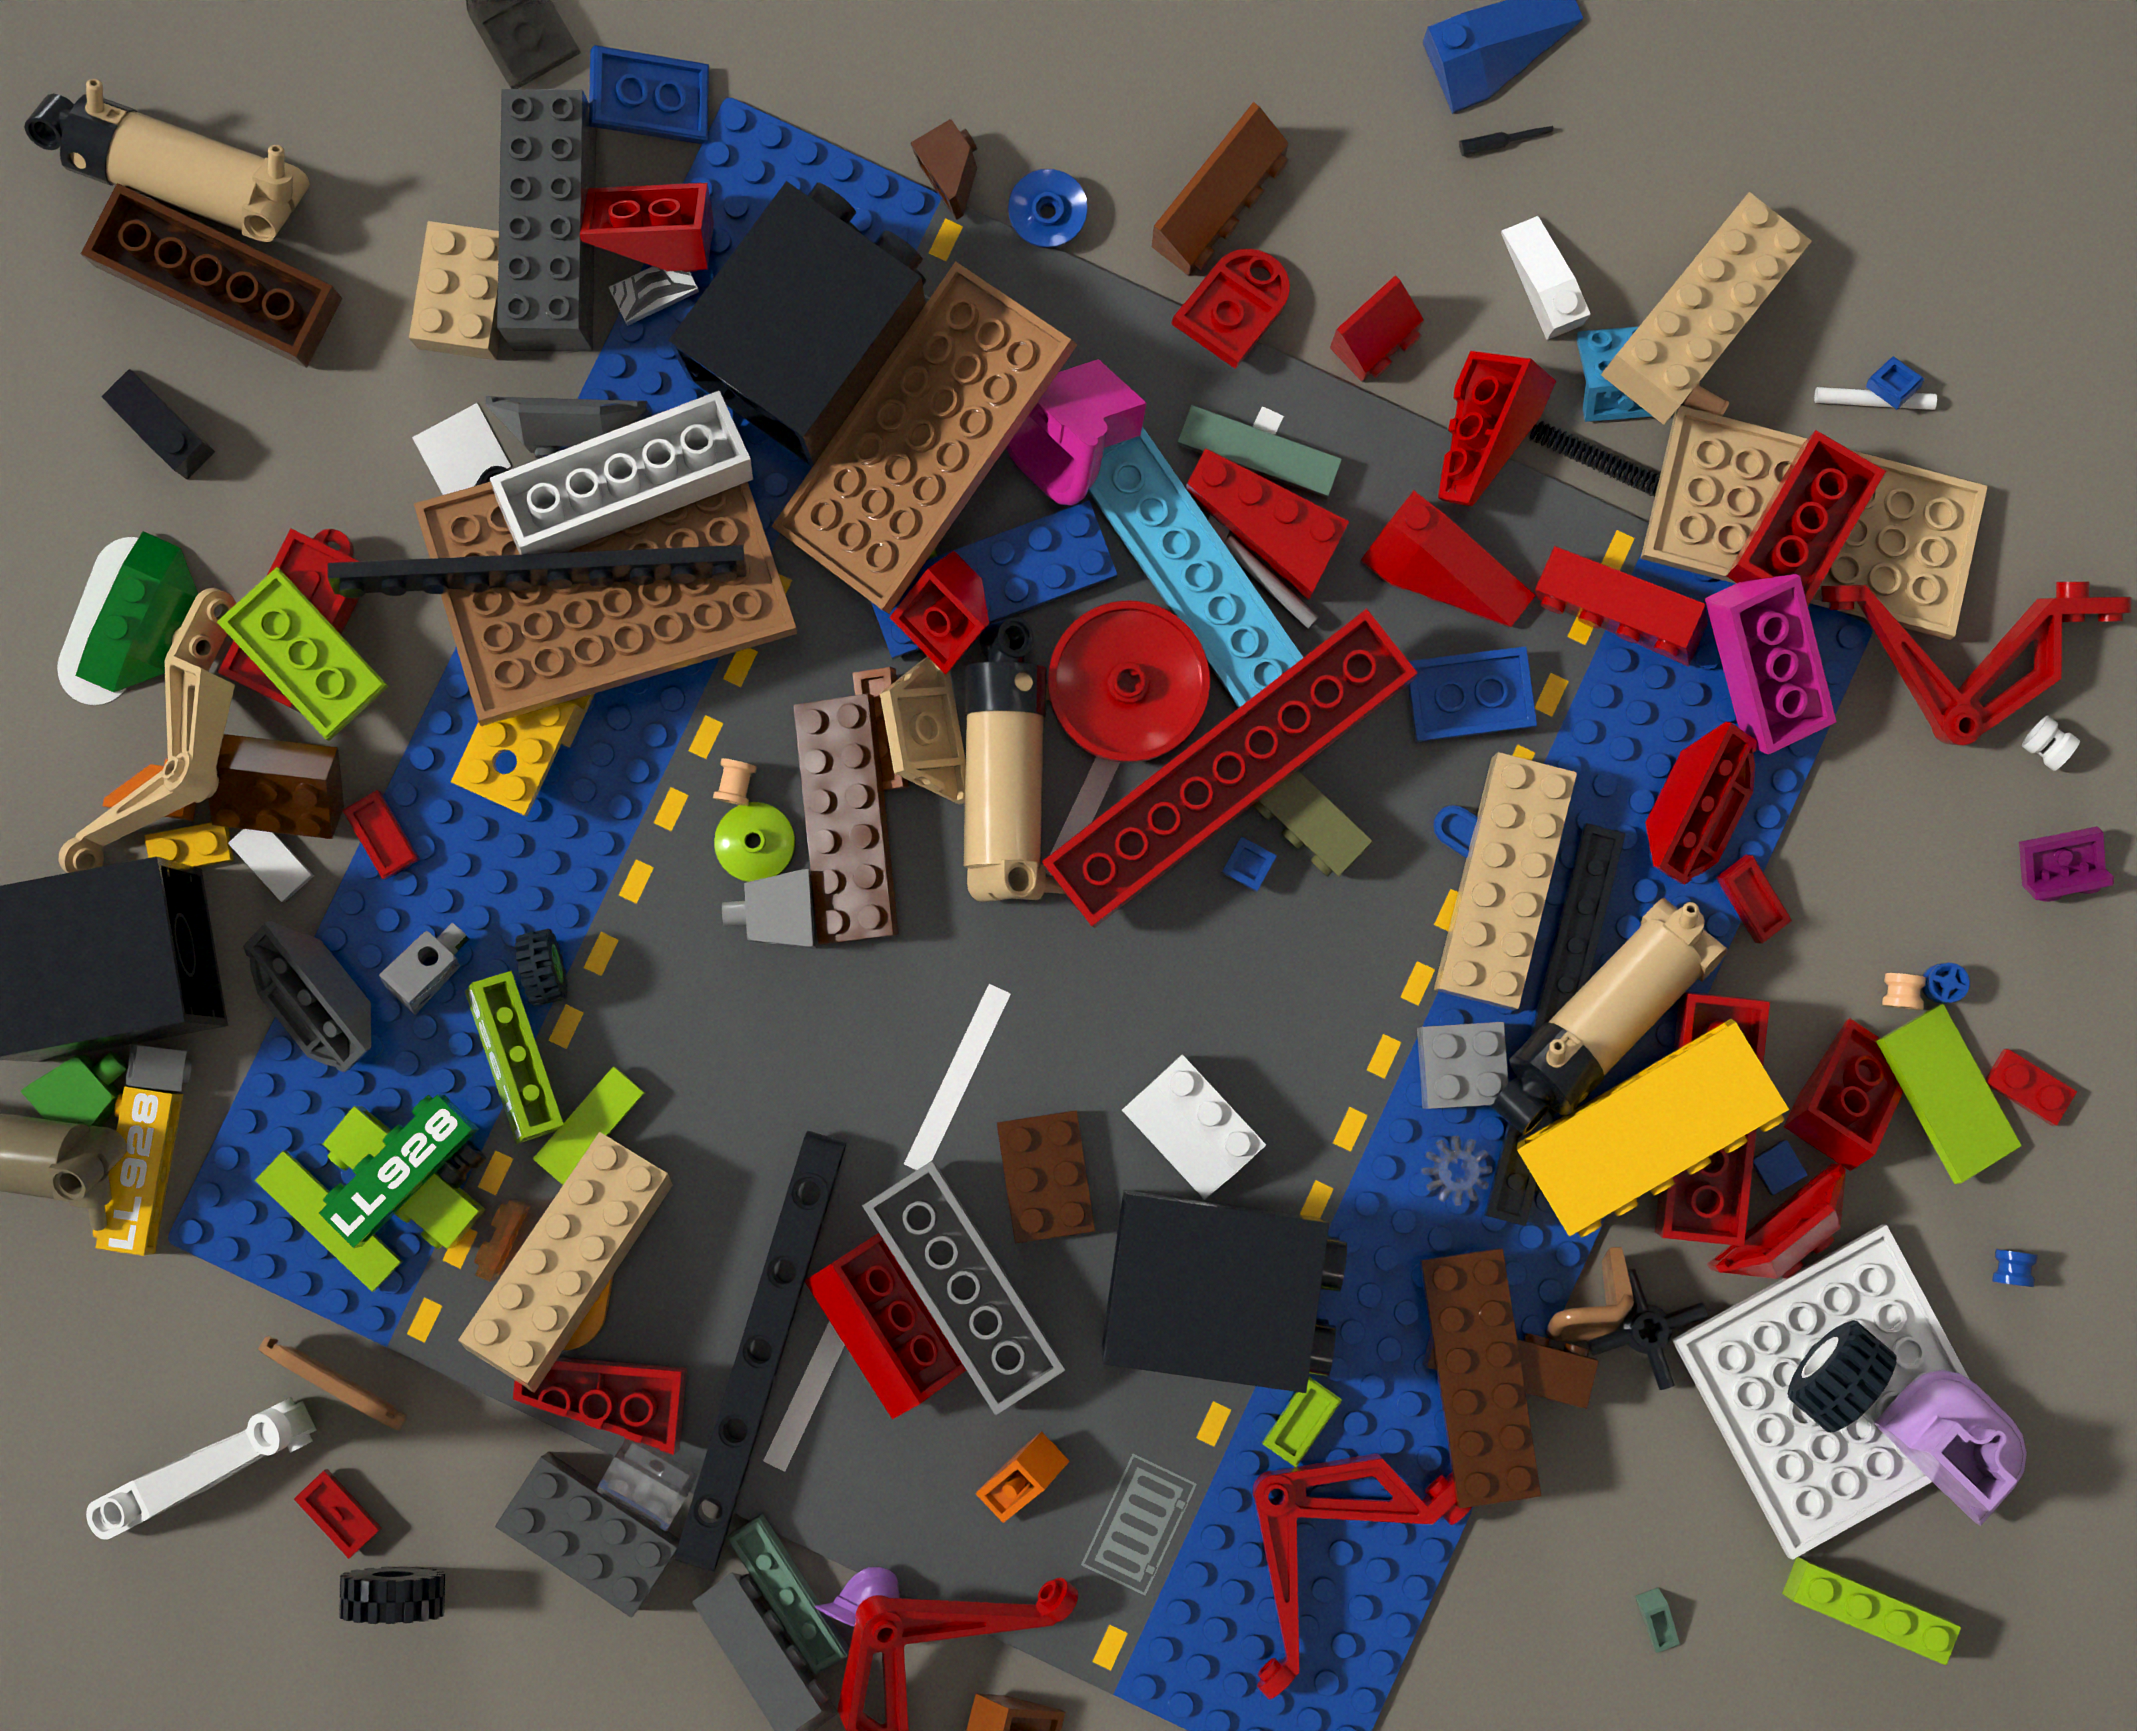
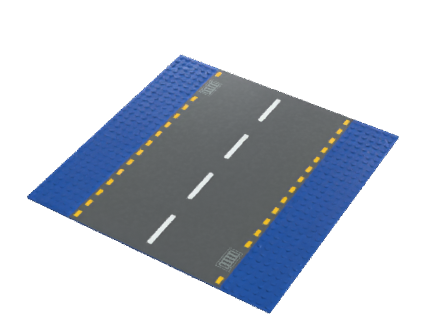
M726 98L722 102L708 131V140L702 143L683 184L708 183L714 227L708 269L690 272L699 292L628 326L620 312L578 399L644 400L649 403L653 416L709 395L708 392L687 378L668 340L786 181L806 195L809 194L817 182L822 183L842 196L856 210V214L850 222L863 236L874 243L883 230H888L907 242L921 255L923 261L917 270L926 279L923 285L926 303L956 261L1077 344V347L1060 371L1097 359L1105 364L1147 403L1142 426L1185 488L1202 456V453L1177 445L1191 405L1341 458L1342 460L1328 498L1257 474L1349 521L1309 600L1291 582L1272 569L1271 565L1254 550L1252 551L1242 543L1241 539L1230 529L1218 522L1198 503L1196 504L1223 543L1232 535L1319 616L1308 629L1242 568L1303 657L1365 609H1368L1408 661L1526 646L1537 726L1528 729L1415 742L1407 685L1298 770L1373 841L1340 878L1334 872L1328 877L1324 875L1310 861L1315 854L1303 844L1297 849L1281 834L1286 827L1275 816L1268 821L1251 806L1096 928L1088 923L1066 893H1043L1039 900L1005 899L984 903L976 901L968 891V868L964 867L965 803L957 804L908 780L909 788L884 791L899 935L818 945L814 909L816 948L750 942L747 940L746 925L724 926L722 919V902L745 901L744 883L747 882L729 874L720 864L715 852L714 838L718 824L726 813L738 806L713 799L714 792L719 790L724 767L720 765L721 759L736 760L757 766L756 773L751 774L746 798L749 799V802H761L777 808L789 820L794 831L795 848L791 861L780 874L801 869L810 870L793 705L854 696V672L893 667L896 668L898 680L926 658L927 655L922 650H918L892 660L871 601L771 527L812 467L727 407L751 459L753 480L748 481L796 625L797 634L595 693L570 748L562 744L560 745L528 817L451 783L452 777L479 722L456 647L383 795L420 860L387 880H383L360 842L314 936L324 943L371 1002V1049L350 1070L342 1072L334 1066L325 1065L307 1057L275 1017L169 1232L168 1241L190 1254L694 1494L807 1130L845 1141L847 1144L806 1279L879 1233L862 1205L934 1160L1065 1365V1371L997 1415L990 1408L968 1371H965L924 1402L892 1420L812 1292L804 1283L734 1514L751 1521L763 1513L776 1534L857 1573L868 1567L888 1569L897 1577L899 1593L912 1599L1035 1605L1038 1602V1593L1046 1582L1056 1578H1064L1077 1588L1079 1594L1077 1604L1067 1618L1055 1623L1053 1626L987 1635L1188 1731H1372L1474 1507L1454 1525H1450L1442 1516L1433 1525L1297 1518L1299 1674L1286 1689L1269 1700L1257 1687L1261 1679L1257 1674L1272 1658L1280 1661L1286 1655L1253 1497V1485L1255 1480L1264 1472L1294 1467L1264 1446L1262 1441L1296 1392L1103 1364L1101 1346L1123 1190L1313 1216L1329 1223L1328 1236L1340 1238V1241H1347L1346 1267L1341 1291L1320 1289L1317 1318L1329 1320V1325L1336 1326L1331 1372L1329 1376L1309 1373L1312 1379L1340 1397L1342 1401L1297 1467L1378 1453L1410 1489L1423 1500L1428 1496L1425 1493L1426 1488L1437 1477L1443 1475L1446 1478L1451 1474L1452 1467L1437 1370L1423 1365L1431 1331L1420 1260L1503 1248L1517 1338L1524 1340L1526 1333L1549 1338L1546 1334V1327L1553 1315L1565 1309L1601 1227L1584 1237H1580L1578 1232L1569 1237L1538 1184H1536L1526 1226L1484 1215L1508 1122L1492 1109V1105L1422 1108L1417 1028L1504 1022L1508 1084L1517 1077L1511 1068L1509 1059L1530 1038L1583 826L1586 823L1625 833L1589 980L1640 928L1642 917L1662 898H1666L1678 909L1688 902L1697 904L1705 921L1703 929L1729 949L1742 920L1716 877L1746 854L1753 855L1764 872L1830 726L1769 755L1756 749L1753 753L1755 761L1754 792L1719 862L1702 874L1693 877L1685 885L1677 882L1653 866L1645 822L1680 752L1724 722H1730L1738 727L1707 606L1708 625L1688 667L1641 645L1621 639L1616 634L1603 628L1596 629L1580 622L1578 617L1565 611L1563 614H1557L1541 606L1542 601L1537 598L1535 588L1554 546L1705 604L1706 597L1722 591L1735 583L1641 559L1649 525L1648 522L1510 458L1473 507L1443 502L1438 498L1444 455L1450 450L1452 434L1447 429L1260 342L1256 343L1240 365L1234 369L1171 324L1173 316L1181 308L1180 305L1055 247L1043 248L1034 246L1023 240L1014 228L967 206L963 217L956 220L938 193L734 98ZM644 263L640 272L652 266ZM1005 448L936 546L937 556L1075 505H1061L1049 498L1018 468ZM1413 490L1448 516L1536 595L1511 628L1467 613L1463 609L1441 601L1439 603L1430 600L1424 595L1407 589L1402 590L1391 586L1360 562L1361 558ZM1087 492L1084 499L1075 505L1090 500L1118 574L1117 578L1008 617L1024 619L1030 625L1034 635V642L1029 653L1025 655V663L1044 666L1047 669L1046 684H1048L1051 658L1058 641L1075 620L1091 609L1111 602L1133 600L1151 603L1172 613L1089 492ZM1810 603L1808 610L1836 715L1872 636V628L1868 624L1840 611L1829 610V608ZM1004 632V642L1009 647L1010 639ZM981 634L950 671L965 759L967 717L965 716L966 666L988 662V658L981 650ZM1210 666L1209 697L1203 715L1195 729L1172 751L1144 762H1113L1087 752L1077 745L1062 729L1053 712L1050 700H1046V718L1043 723L1042 865H1044L1042 861L1238 709V706ZM511 751L499 754L496 759V768L502 774L512 772L517 764V758ZM1498 752L1577 772L1519 1009L1509 1010L1434 990L1466 862L1464 856L1437 838L1434 832V820L1437 813L1449 805L1462 806L1477 816L1491 758ZM750 834L746 838V845L749 848H756L760 845L761 839L758 834ZM1241 836L1277 855L1257 892L1221 873ZM1046 868V877H1053ZM451 923H454L470 939L454 955L460 967L415 1015L385 987L379 974L425 931L430 932L437 938ZM551 929L552 933L556 936V942L559 944L560 954L563 957L568 995H566V999L533 1006L529 1002V997H526L525 988L521 983V974L518 971L519 965L516 960L517 951L515 949L516 937L534 931ZM429 957L423 965H434L438 958ZM1724 958L1703 982L1697 979L1685 992L1708 994ZM512 971L563 1123L613 1066L617 1067L645 1092L608 1137L668 1173L673 1186L614 1273L607 1316L601 1331L587 1344L576 1349L563 1350L559 1357L687 1368L680 1450L675 1455L660 1451L658 1448L625 1439L623 1436L603 1429L593 1428L580 1421L565 1416L562 1417L513 1400L514 1379L466 1350L458 1341L563 1186L533 1159L555 1132L519 1144L515 1142L465 994V990L472 982ZM1679 999L1604 1076L1605 1079L1578 1107L1673 1053ZM1182 1054L1266 1144L1235 1175L1205 1200L1122 1111L1126 1105ZM437 1094L446 1095L479 1128L469 1140L486 1156V1160L478 1168H472L467 1173V1180L460 1188L486 1210L459 1243L449 1249H446L444 1246L440 1249L435 1248L420 1235L424 1229L412 1219L409 1223H406L394 1214L375 1235L403 1262L376 1291L372 1292L271 1197L255 1179L283 1150H286L329 1191L340 1183L346 1186L356 1174L350 1167L347 1171H344L335 1165L327 1157L331 1151L322 1143L354 1106L365 1107L392 1130L399 1124L404 1128L415 1117L411 1112L413 1108L427 1095H430L432 1098ZM1077 1110L1095 1231L1015 1244L997 1122ZM1555 1112L1552 1123L1565 1115ZM806 1181L800 1186L799 1196L804 1203L815 1204L819 1200L821 1192L816 1183ZM1607 1215L1604 1216L1603 1218H1601V1220H1602V1221H1601L1602 1225H1603V1223H1604V1221H1605ZM788 1260L779 1261L775 1266L776 1277L782 1282H792L796 1276L794 1264ZM763 1339L754 1340L751 1344L753 1357L759 1361L769 1360L772 1354L771 1345ZM734 1418L727 1422L726 1430L730 1437L737 1440L746 1437L747 1426L742 1420ZM1042 1431L1070 1462L1043 1492L1002 1523L975 1493L1023 1446ZM1373 1476L1314 1485L1306 1488V1496L1371 1500L1392 1499V1495ZM1273 1489L1268 1497H1277L1280 1494V1489ZM714 1498L705 1499L719 1507H722L721 1503Z

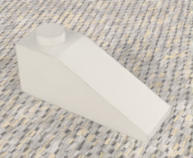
M1539 216L1502 230L1501 235L1546 340L1583 326L1591 313L1575 276Z

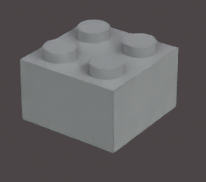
M1504 1022L1417 1028L1422 1108L1492 1105L1496 1097L1508 1085Z

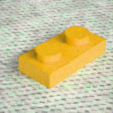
M212 822L144 835L148 858L161 857L197 868L234 861L233 849L228 844L231 841L229 827L212 825Z

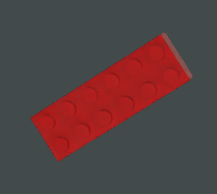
M1684 992L1678 1002L1673 1052L1729 1019H1733L1763 1066L1770 1002L1753 998ZM1757 1129L1746 1134L1745 1137L1748 1142L1736 1150L1726 1154L1722 1148L1708 1156L1711 1163L1691 1175L1686 1169L1673 1177L1675 1184L1658 1194L1655 1233L1667 1239L1735 1246L1745 1245Z

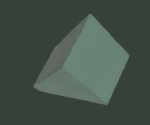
M1659 1587L1636 1595L1635 1598L1655 1652L1658 1653L1680 1645L1669 1605Z

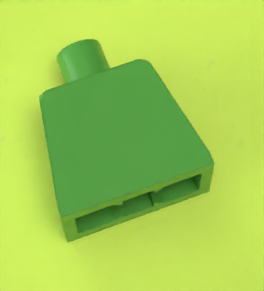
M110 1051L97 1064L86 1055H77L32 1082L20 1092L44 1119L83 1124L88 1127H102L114 1112L116 1099L121 1093L112 1082L123 1074L128 1067L113 1051Z

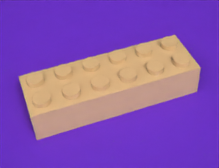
M1748 192L1615 355L1601 376L1664 425L1812 241L1756 196Z
M1500 752L1491 758L1477 814L1478 819L1470 842L1469 853L1466 858L1434 986L1435 991L1509 1010L1519 1009L1577 772Z
M599 1132L458 1341L466 1350L535 1393L673 1186L668 1173Z

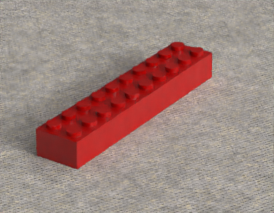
M1365 609L1049 855L1042 863L1088 923L1096 928L1415 680L1418 674L1368 609Z

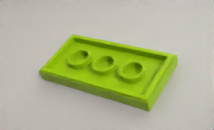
M278 567L217 621L225 632L327 741L336 736L389 687Z
M1944 1004L1929 1009L1876 1041L1954 1184L1963 1183L2022 1146Z

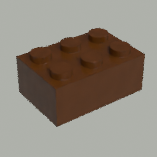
M229 734L223 735L216 765L219 784L213 796L208 798L212 825L333 839L342 810L344 809L338 747Z

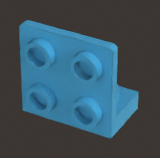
M1638 327L1577 332L1576 341L1586 380L1582 410L1585 422L1653 417L1601 376L1605 368Z

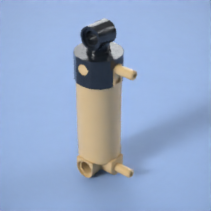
M91 79L86 82V94L82 95L75 104L62 95L48 94L26 120L24 126L27 136L37 146L46 150H56L60 147L61 163L66 170L110 186L118 183L146 197L242 231V235L262 242H270L276 237L310 185L309 179L302 170L285 163V151L280 145H272L268 148V158H262L138 113L133 108L103 98L102 82L97 79Z
M1018 617L1004 619L988 625L980 636L981 650L988 658V662L966 666L965 716L967 717L964 867L968 868L967 885L969 893L976 901L983 903L1005 899L1039 900L1043 893L1065 894V891L1054 877H1046V867L1041 864L1043 723L1046 718V700H1050L1048 684H1046L1047 669L1037 664L1025 663V655L1033 647L1034 635L1030 625L1024 619ZM1004 632L1010 639L1009 647L1004 642Z
M1666 898L1660 899L1642 917L1640 928L1549 1022H1545L1509 1059L1511 1068L1517 1077L1506 1085L1492 1104V1109L1523 1135L1529 1133L1542 1120L1549 1108L1561 1115L1569 1116L1605 1079L1604 1076L1684 992L1697 979L1703 982L1726 955L1728 949L1703 929L1705 921L1697 904L1688 902L1678 909Z

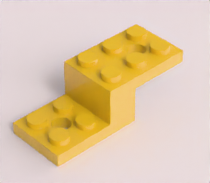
M595 693L484 726H480L478 722L452 777L451 783L528 817L560 745L562 744L570 748ZM511 751L517 758L516 767L512 772L502 774L496 768V759L499 754Z

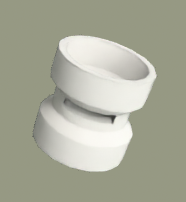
M2047 715L2029 732L2022 743V747L2031 754H2039L2043 757L2044 764L2051 770L2056 771L2071 757L2077 749L2080 740L2072 733L2062 732L2058 728V722Z

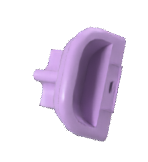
M1939 1370L1922 1374L1907 1385L1874 1422L1876 1427L1979 1526L1988 1519L2013 1491L2025 1470L2027 1451L2023 1434L2014 1421L1977 1384L1960 1373Z

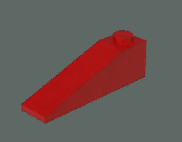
M1414 490L1360 560L1361 563L1391 586L1424 595L1428 599L1439 603L1441 601L1463 609L1467 613L1509 628L1512 627L1536 596L1448 516Z

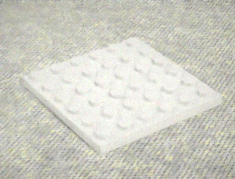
M1883 1224L1801 1268L1791 1277L1779 1280L1672 1339L1785 1554L1792 1560L1932 1482L1876 1427L1874 1422L1907 1385L1922 1374L1945 1370L1960 1373L1969 1379L1888 1226ZM1855 1320L1896 1354L1897 1363L1888 1385L1875 1403L1852 1424L1839 1431L1829 1433L1789 1400L1788 1388L1796 1369L1809 1351L1831 1330L1846 1322Z

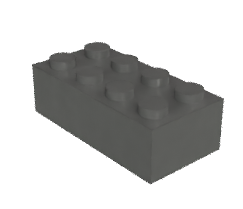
M550 1452L545 1453L539 1458L495 1525L497 1529L631 1618L639 1610L675 1555L680 1541L679 1538Z

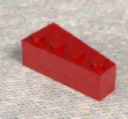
M1206 448L1186 486L1187 491L1196 503L1223 526L1230 529L1249 549L1254 550L1268 562L1272 569L1299 589L1298 591L1308 600L1310 599L1349 523L1348 520Z
M1554 546L1535 588L1537 598L1542 601L1541 606L1557 614H1563L1565 611L1578 617V620L1587 626L1596 629L1603 628L1616 634L1621 639L1641 645L1688 667L1708 625L1705 603Z

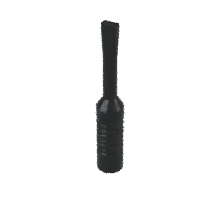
M1553 126L1512 134L1498 132L1459 141V148L1462 156L1506 147L1512 141L1553 132L1554 128Z

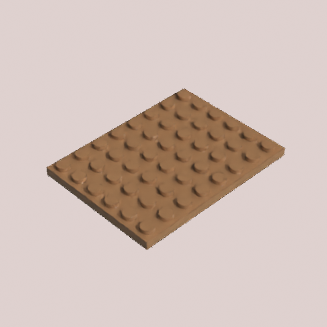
M491 482L413 503L430 559L520 555L496 500ZM748 482L564 552L744 545L746 577H737L735 580L728 582L716 581L713 578H702L685 584L676 583L672 580H656L649 585L614 582L607 587H595L587 583L572 584L571 587L565 589H555L548 585L531 586L529 589L522 591L510 590L507 587H496L479 593L469 592L465 589H450L441 594L480 726L797 634L796 625Z

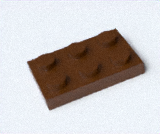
M1077 1110L997 1122L1015 1244L1094 1232L1095 1225Z

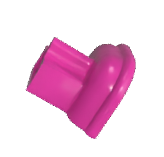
M1099 359L1058 372L1006 449L1018 468L1049 498L1061 505H1075L1086 497L1089 488L1096 481L1101 467L1104 448L1141 435L1147 403Z

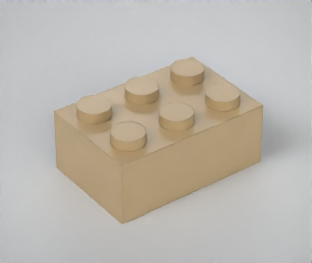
M432 221L427 222L409 339L418 349L497 360L501 335L497 329L499 231Z

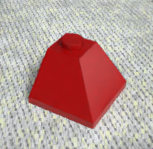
M952 551L929 567L889 617L945 675L951 671L989 625L982 578L955 551Z

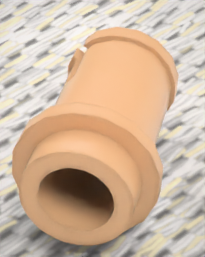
M1699 382L1681 404V406L1723 416L1729 401L1723 400L1701 387Z

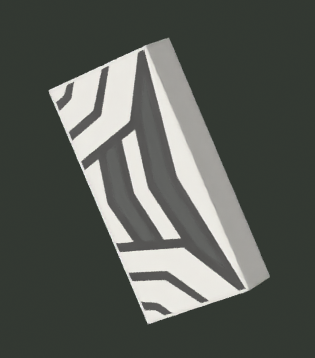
M654 266L609 287L627 326L699 292L690 272L666 271Z

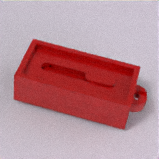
M290 528L268 574L276 567L281 569L335 629L342 634L360 597L347 598L340 594H334L328 580V563L360 562L352 558L354 554L353 544L345 534L338 530L324 529L312 539ZM328 542L337 543L341 548L335 550L328 546ZM233 641L217 673L301 713L238 644Z

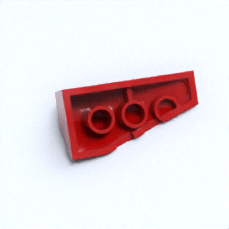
M1470 351L1454 389L1453 398L1457 401L1455 418L1450 419L1448 431L1452 434L1450 450L1444 455L1438 498L1441 501L1473 507L1540 419L1556 380L1531 358Z

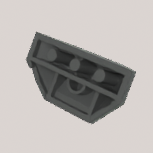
M486 396L485 403L530 453H535V457L538 459L652 416V409L649 403L644 400Z
M272 921L264 923L243 945L246 956L250 957V970L257 994L307 1057L325 1065L334 1066L342 1072L350 1070L371 1049V1002L320 939Z

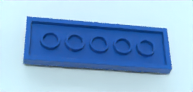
M1090 500L953 550L982 578L989 624L1117 578L1118 575ZM952 551L928 559L890 614L872 603L892 660L921 649L889 617L925 571Z

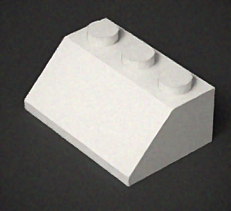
M1183 1054L1122 1109L1127 1117L1204 1200L1235 1175L1266 1146L1259 1136Z

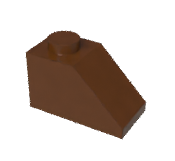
M949 119L910 144L918 165L954 218L958 220L964 215L977 171V165L972 153L977 150V147L966 129L959 131L952 119Z

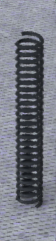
M1544 421L1533 426L1529 437L1530 441L1536 436L1535 442L1539 443L1543 436L1541 446H1544L1549 438L1547 449L1554 442L1552 450L1556 451L1560 444L1558 453L1561 454L1566 446L1564 457L1568 456L1573 447L1570 459L1574 458L1579 449L1575 458L1576 462L1580 460L1583 452H1585L1581 464H1585L1590 455L1587 462V467H1590L1596 457L1592 468L1595 470L1600 460H1602L1598 469L1599 473L1603 471L1607 463L1604 474L1607 475L1613 465L1610 478L1614 477L1617 468H1619L1616 481L1620 479L1622 472L1625 470L1621 480L1622 483L1626 481L1628 474L1631 472L1627 485H1631L1634 476H1636L1633 488H1636L1639 480L1642 478L1638 488L1639 491H1642L1645 482L1648 480L1644 492L1645 494L1648 493L1651 484L1654 483L1650 496H1654L1660 478L1659 474L1654 475L1653 471L1648 473L1647 468L1642 470V466L1637 467L1636 463L1631 465L1630 460L1626 462L1624 458L1619 460L1618 455L1608 454L1607 450L1602 452L1601 447L1596 449V445L1591 446L1590 442L1585 443L1584 439L1579 441L1578 436L1573 439L1572 434L1568 435L1567 431L1562 433L1561 428L1556 431L1555 426L1550 428V424L1545 425Z

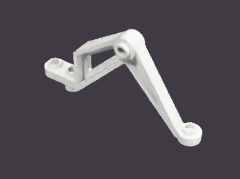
M292 1397L252 1416L248 1422L247 1429L181 1457L94 1500L88 1505L86 1511L90 1529L100 1539L108 1540L207 1491L266 1455H272L288 1447L291 1453L313 1442L310 1434L317 1429L304 1402L301 1401L295 1404Z

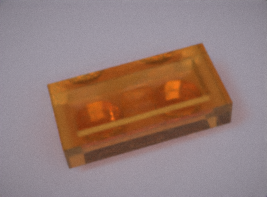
M511 1199L507 1205L502 1203L499 1206L491 1226L496 1227L490 1243L487 1241L482 1243L474 1261L475 1264L479 1265L476 1276L489 1282L498 1279L531 1207L530 1204L518 1199Z

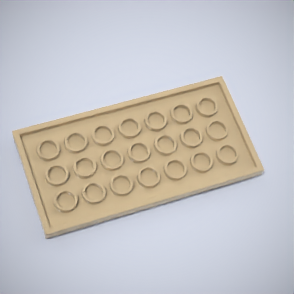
M1680 405L1674 414L1641 559L1737 584L1726 577L1807 438ZM1853 451L1884 469L1886 473L1810 603L1829 608V602H1821V586L1866 585L1903 628L1951 640L1955 637L1988 486ZM1854 602V610H1838L1866 618L1857 602Z

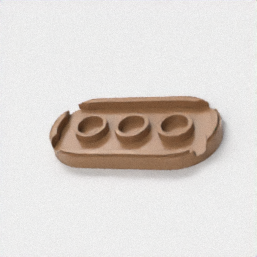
M269 1335L268 1337L265 1336L258 1348L264 1355L371 1418L395 1430H401L407 1420V1415L402 1411H397L394 1405L292 1346L288 1347L285 1345L284 1347L281 1344L278 1346L276 1345L279 1341L277 1338Z

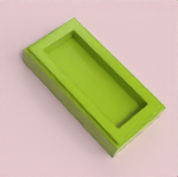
M1309 1376L1307 1392L1295 1393L1262 1441V1444L1294 1467H1297L1342 1399Z

